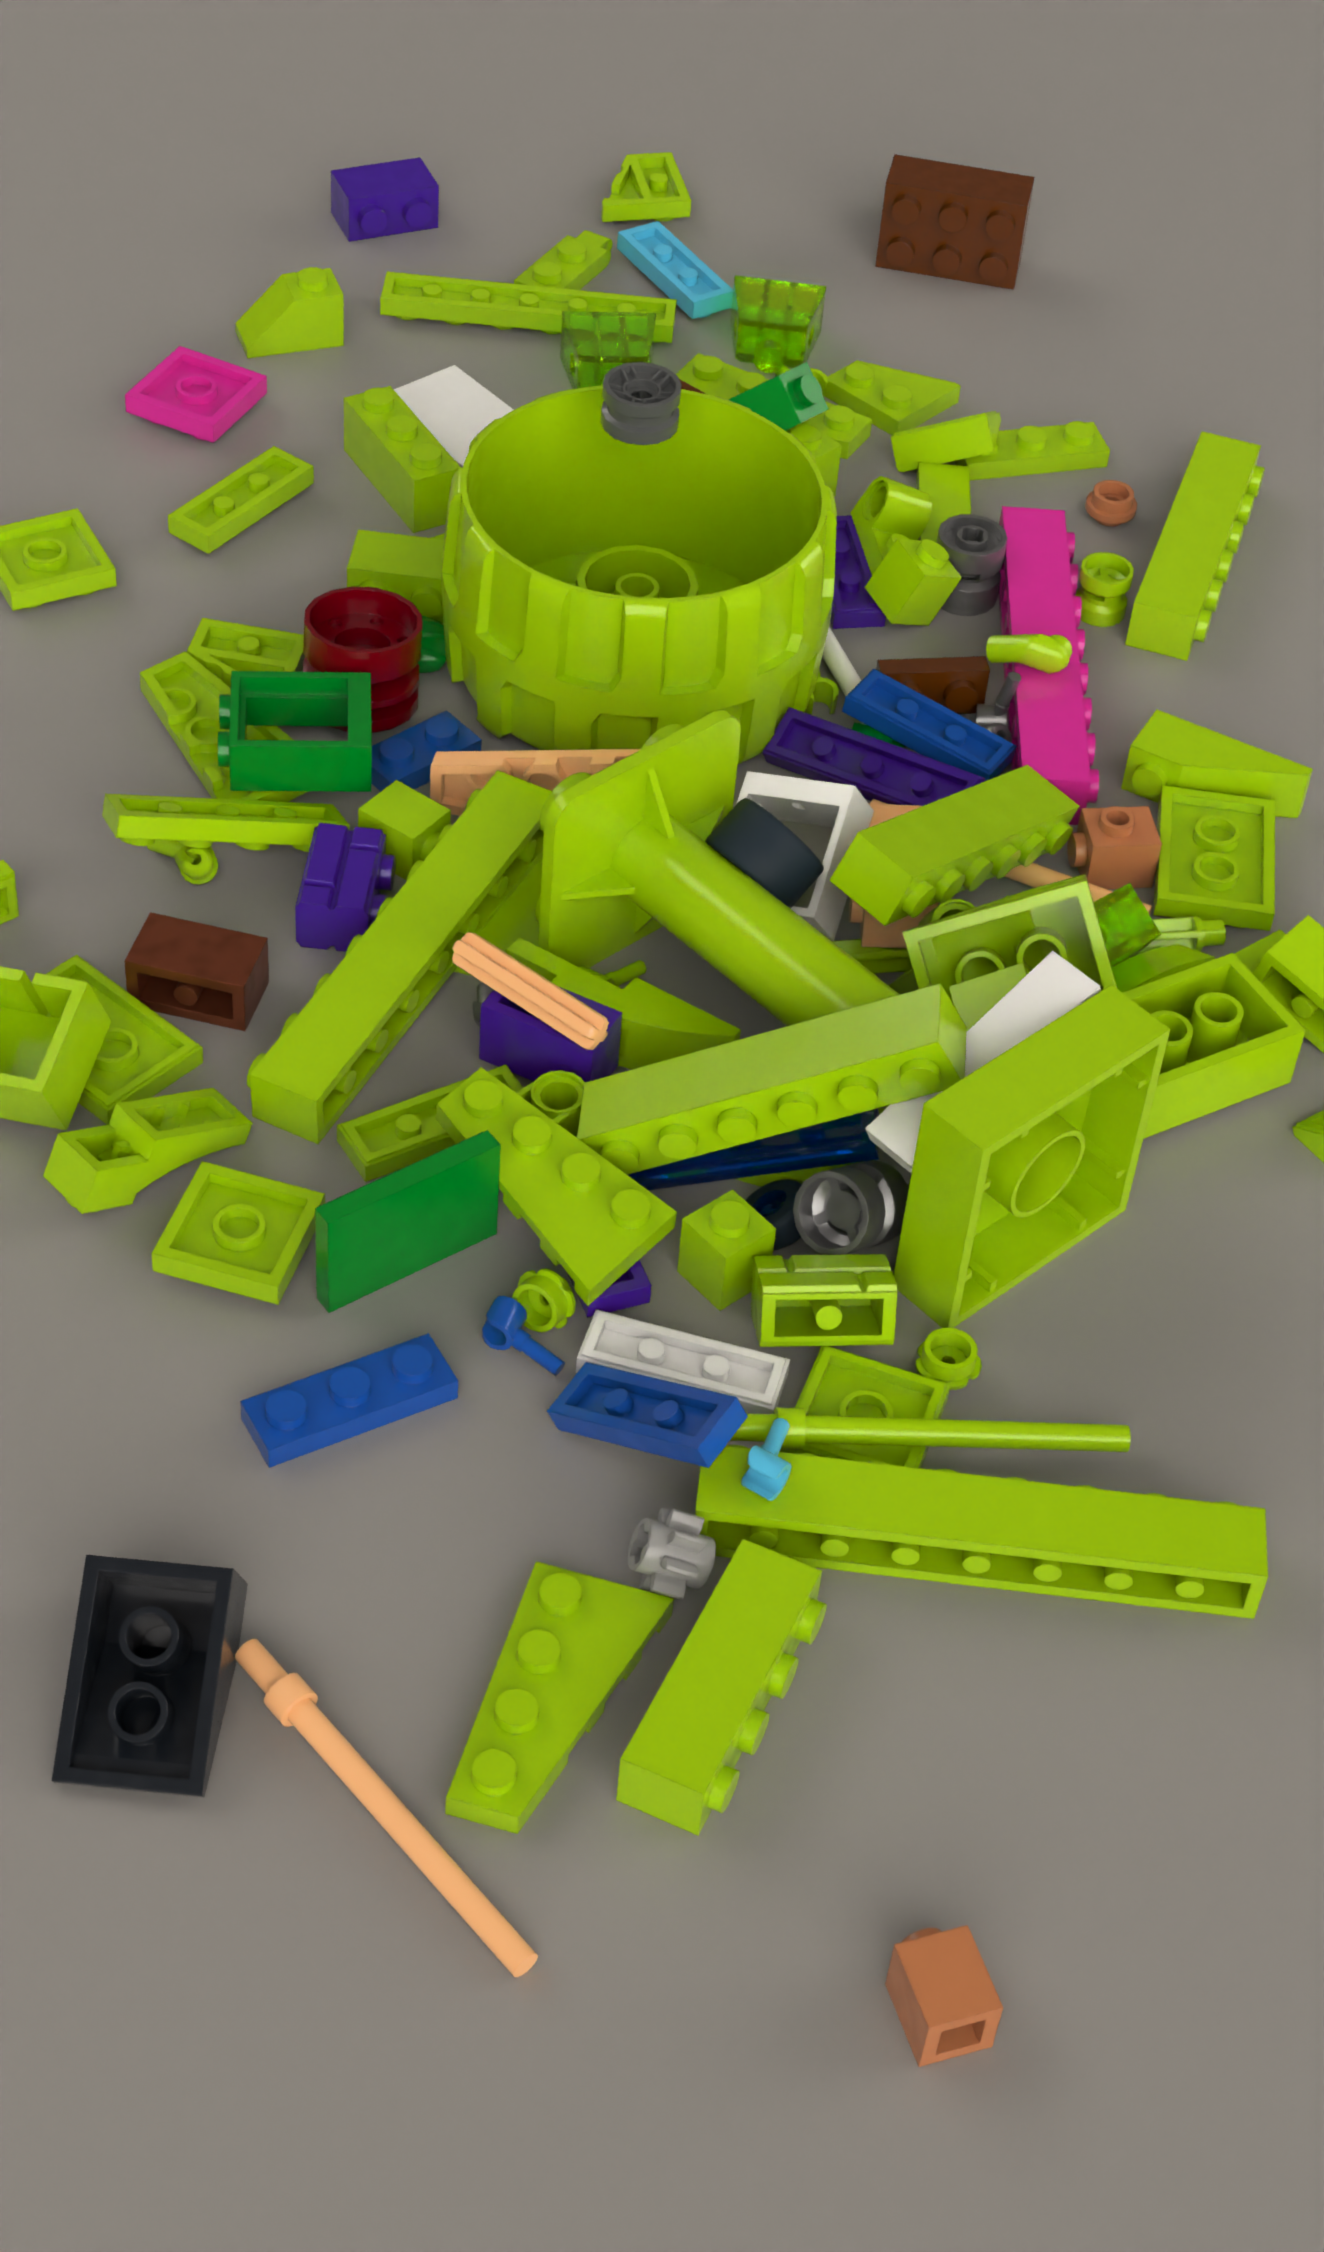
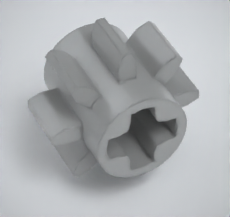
M661 1508L658 1521L643 1518L634 1530L628 1549L629 1568L643 1573L639 1589L682 1600L686 1586L694 1589H700L704 1586L714 1565L716 1544L712 1537L700 1534L704 1523L703 1517L673 1508L672 1510Z

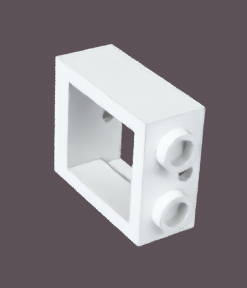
M747 771L737 803L744 798H748L770 812L778 820L833 827L822 862L824 870L817 878L809 907L792 906L791 910L828 939L834 941L848 895L829 880L856 834L869 828L874 810L854 785Z

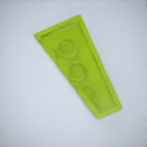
M482 1067L437 1103L436 1120L456 1144L487 1130L501 1144L499 1189L503 1193L504 1204L517 1220L523 1217L540 1238V1248L555 1266L562 1265L575 1282L574 1290L587 1306L675 1228L677 1211Z
M536 1561L446 1795L445 1814L518 1834L568 1764L569 1753L585 1731L589 1733L604 1713L605 1703L622 1678L627 1680L642 1659V1650L655 1632H661L672 1616L674 1598Z

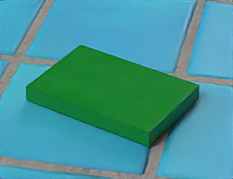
M488 1130L315 1208L316 1291L318 1301L328 1313L497 1234L501 1144Z

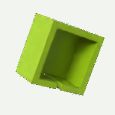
M0 966V1118L67 1131L112 1022L88 981L36 972L31 982L24 970Z

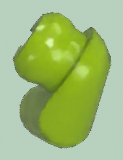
M1044 634L991 635L986 644V654L991 663H1021L1050 674L1059 672L1068 666L1069 658L1072 655V645L1066 637L1057 634L1051 636Z

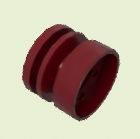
M353 586L326 592L314 598L305 609L303 647L305 658L303 661V672L371 673L372 733L394 729L409 721L418 709L420 669L418 662L421 658L422 615L414 603L397 593L379 588ZM328 726L348 732V726Z

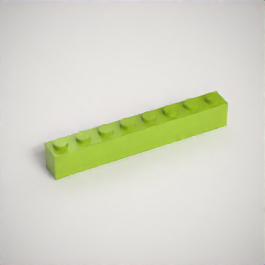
M497 770L482 790L476 789L471 794L465 811L453 825L447 824L443 828L436 846L425 860L415 862L408 874L406 883L394 897H388L384 900L378 910L376 920L363 935L358 934L352 939L347 948L345 958L331 974L326 973L321 977L316 985L313 997L300 1013L295 1012L289 1016L283 1026L281 1036L267 1053H260L254 1059L247 1075V1086L251 1090L252 1117L315 1144H319L457 968L452 961L454 953L452 947L457 940H461L467 932L479 935L543 857L544 832L540 827V814L547 797L552 792L551 790Z
M735 1444L726 1445L709 1468L700 1466L695 1515L704 1518L700 1534L712 1537L715 1540V1556L732 1558L741 1540L746 1539L814 1568L1251 1619L1255 1618L1268 1579L1265 1508L1242 1506L1227 1501L1208 1502L1167 1497L1158 1493L1139 1494L1098 1489L1089 1485L1070 1486L1028 1481L1020 1477L1001 1478L958 1473L950 1469L932 1470L889 1465L881 1461L863 1462L820 1457L811 1453L794 1454L779 1452L778 1457L791 1463L792 1467L789 1478L777 1498L769 1501L741 1485L742 1477L750 1467L747 1458L751 1448Z

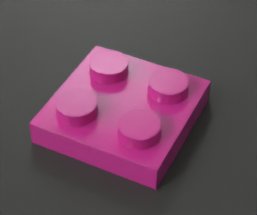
M179 346L125 394L126 412L145 418L152 423L190 434L197 439L214 443L267 394V376Z

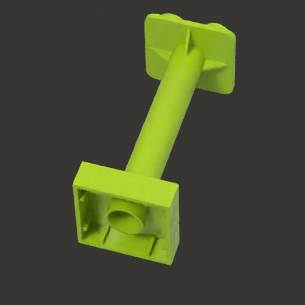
M724 710L714 711L685 727L679 724L667 725L656 731L645 742L641 750L594 775L585 772L573 774L561 781L547 797L540 814V827L544 832L541 894L535 908V917L539 923L538 947L578 967L583 965L590 968L659 928L665 927L786 1026L900 995L705 842L707 837L733 809L741 724L729 712ZM1110 985L926 1101L922 1110L893 1274L897 1283V1290L940 1327L954 1328L1124 1212L1127 1207L1170 1028L1113 985Z

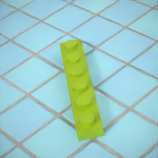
M387 271L380 297V315L396 316L402 320H414L417 318L440 320L452 325H462L465 323L491 325L502 330L522 328L540 330L547 334H584L596 339H607L610 337L635 339L642 343L654 344L658 342L672 343L677 300Z

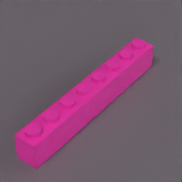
M1002 506L999 524L1006 531L1008 539L1004 562L1000 570L1001 579L998 591L1001 635L1044 634L1051 636L1057 634L1066 637L1072 645V655L1069 658L1068 666L1059 672L1048 674L1021 663H1003L1004 681L1008 673L1012 671L1017 672L1021 676L1020 683L1010 701V707L1007 712L1008 729L1012 736V743L1017 746L1013 761L1011 762V771L1028 764L1077 803L1080 807L1069 825H1078L1081 808H1086L1087 803H1096L1099 770L1090 769L1095 757L1096 738L1095 733L1086 732L1089 730L1091 723L1092 699L1090 697H1083L1086 694L1088 685V663H1081L1085 647V630L1078 629L1081 619L1082 600L1081 596H1075L1078 584V564H1072L1075 551V533L1067 532L1065 510Z

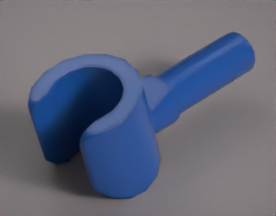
M498 1296L495 1298L486 1314L487 1320L482 1328L484 1342L490 1348L496 1350H506L513 1346L519 1352L522 1351L554 1376H557L563 1369L565 1362L531 1338L529 1333L521 1329L527 1319L525 1308L511 1297Z

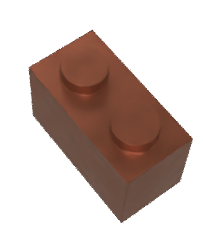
M150 912L125 959L127 992L155 1012L246 1031L269 984L268 938Z

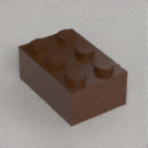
M894 154L885 186L875 267L1014 290L1021 263L1035 177Z

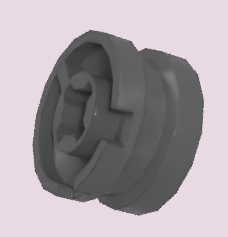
M646 362L624 363L612 368L604 376L602 397L604 401L601 409V424L604 431L614 439L636 445L658 444L670 439L677 432L680 410L678 406L680 404L682 384L678 376L668 368Z

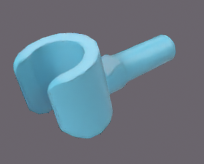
M777 1418L773 1421L765 1442L761 1447L755 1445L751 1448L747 1458L750 1467L741 1480L743 1487L769 1501H773L781 1493L789 1478L792 1467L791 1463L778 1457L790 1428L788 1421L783 1418Z

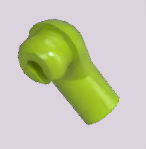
M155 840L154 844L147 846V849L174 858L181 875L191 884H206L217 874L218 860L212 847L193 848L185 846L177 840Z

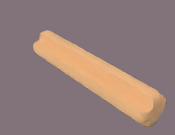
M467 932L461 940H457L452 947L454 951L452 961L456 966L585 1050H594L600 1042L606 1039L608 1035L606 1030L609 1022L605 1016L476 933Z

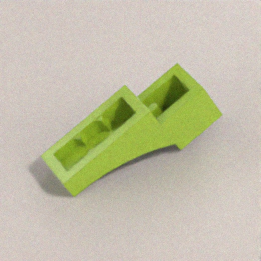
M214 1087L116 1103L109 1125L57 1134L43 1177L81 1214L131 1205L136 1193L172 1170L210 1153L245 1144L253 1123Z

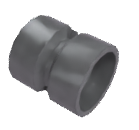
M975 514L956 515L949 517L941 523L938 530L937 543L948 552V560L962 577L941 607L944 611L960 616H976L988 612L995 606L1001 579L1000 570L1004 562L1008 539L1006 531L999 523Z
M877 1160L858 1162L841 1168L815 1173L802 1183L795 1195L793 1207L795 1226L807 1245L816 1252L825 1255L848 1254L865 1247L888 1242L901 1234L909 1187L897 1170L891 1165Z

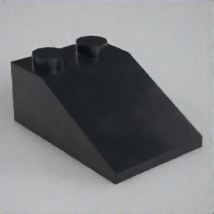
M86 1555L52 1782L205 1797L237 1662L235 1654L239 1649L248 1583L235 1569Z

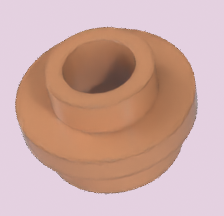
M1104 480L1098 482L1094 486L1093 491L1088 494L1085 509L1098 523L1105 526H1118L1135 517L1137 502L1134 498V491L1129 485L1121 481Z

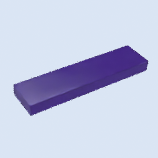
M791 707L787 709L774 731V736L762 751L767 763L813 780L854 785L865 799L869 801L876 799L894 805L924 806L985 782V778Z

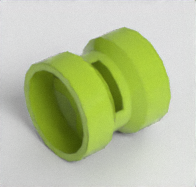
M1096 552L1087 555L1082 560L1079 575L1081 586L1076 590L1075 595L1081 596L1082 600L1081 621L1092 626L1110 627L1119 624L1124 619L1128 601L1125 593L1131 588L1134 573L1132 564L1126 558L1115 553Z

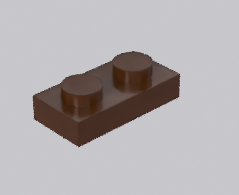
M986 656L877 660L876 667L877 671L957 714L976 713L977 704L985 703L990 674Z

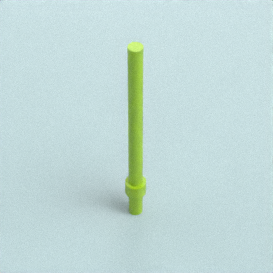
M775 1407L773 1414L746 1413L748 1417L730 1439V1441L765 1442L772 1423L777 1418L787 1420L790 1425L781 1449L803 1450L805 1443L1128 1452L1131 1444V1432L1128 1425L818 1416L806 1415L804 1408Z

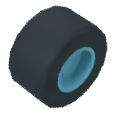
M748 798L740 800L705 840L708 845L790 909L824 870L818 857L798 836L770 812Z

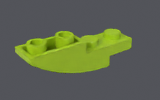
M521 937L506 948L505 953L558 987L622 1012L618 1066L632 1070L740 1039L741 1029L638 977H635L622 989Z

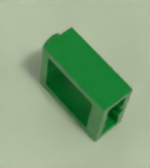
M231 671V695H219L220 729H229V732H218V767H230V791L371 792V673ZM247 725L348 726V741L247 740Z

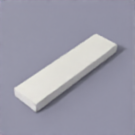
M1052 951L966 1032L965 1077L1101 992L1100 985L1056 952ZM941 1092L890 1104L865 1128L869 1139L910 1173L913 1167L923 1105Z

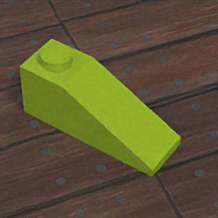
M1156 709L1130 745L1121 789L1157 803L1162 785L1275 800V817L1298 818L1302 812L1313 769Z

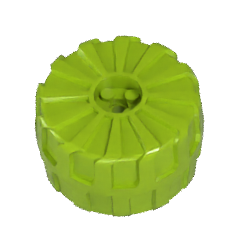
M603 385L567 389L535 398L534 401L509 412L502 418L492 421L471 441L469 453L463 467L454 473L451 480L441 571L442 610L448 672L452 683L464 681L468 691L476 701L478 713L476 720L498 739L507 734H512L527 744L538 748V750L641 749L656 731L667 725L679 724L685 727L714 711L724 710L737 718L741 724L738 765L761 754L774 736L775 729L789 707L802 712L806 711L812 692L814 693L831 619L835 582L837 511L833 491L829 486L825 485L813 454L794 435L787 433L773 422L753 412L750 408L718 396H710L681 389L677 432L670 439L658 444H628L614 439L604 431L601 424V409L604 401L602 397Z

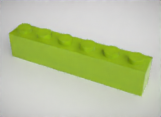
M1201 431L1135 598L1125 645L1187 661L1194 641L1205 642L1212 613L1216 612L1223 583H1226L1234 553L1237 554L1244 526L1248 524L1255 497L1257 498L1262 484L1265 467L1257 466L1261 445Z
M1027 764L859 831L829 881L884 926L908 915L915 918L928 906L937 902L942 904L952 899L955 894L966 889L972 892L990 878L996 877L1001 879L1011 869L1019 865L1027 867L1041 855L1046 853L1054 855L1065 845L1073 832V827L1069 823L1080 806Z
M940 983L585 1082L577 1138L628 1175L941 1092L965 1077L967 1027Z

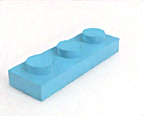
M659 221L618 232L617 249L670 299H676V304L691 319L708 317L712 313L733 308L734 290Z

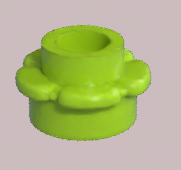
M546 1268L540 1269L537 1273L534 1270L525 1272L520 1277L518 1287L512 1295V1298L518 1301L527 1312V1319L523 1325L535 1332H547L553 1327L558 1329L564 1327L568 1322L567 1317H571L576 1309L575 1297L569 1283L558 1273Z
M940 1328L932 1331L918 1347L917 1354L920 1358L916 1360L915 1367L919 1375L951 1384L950 1390H958L966 1387L969 1379L974 1380L979 1376L982 1363L977 1355L978 1348L976 1342L969 1334L956 1328Z

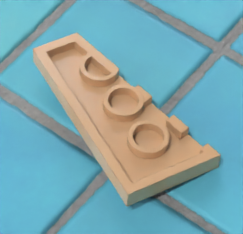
M641 749L436 751L430 766V799L450 809L452 815L460 816L465 811L471 794L476 789L482 790L497 770L552 791L561 781L573 774L585 772L594 775Z

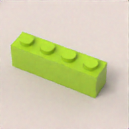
M746 1539L741 1540L620 1758L617 1801L699 1836L712 1810L723 1813L726 1810L739 1780L740 1771L734 1769L742 1752L753 1756L757 1751L769 1722L770 1714L764 1710L772 1696L780 1699L785 1697L797 1670L799 1658L793 1655L800 1641L811 1645L822 1625L827 1608L826 1603L818 1601L822 1570Z

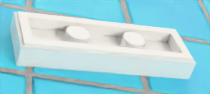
M596 1309L577 1356L576 1373L588 1362L738 1398L746 1413L773 1414L775 1407L778 1406L788 1376L790 1359Z

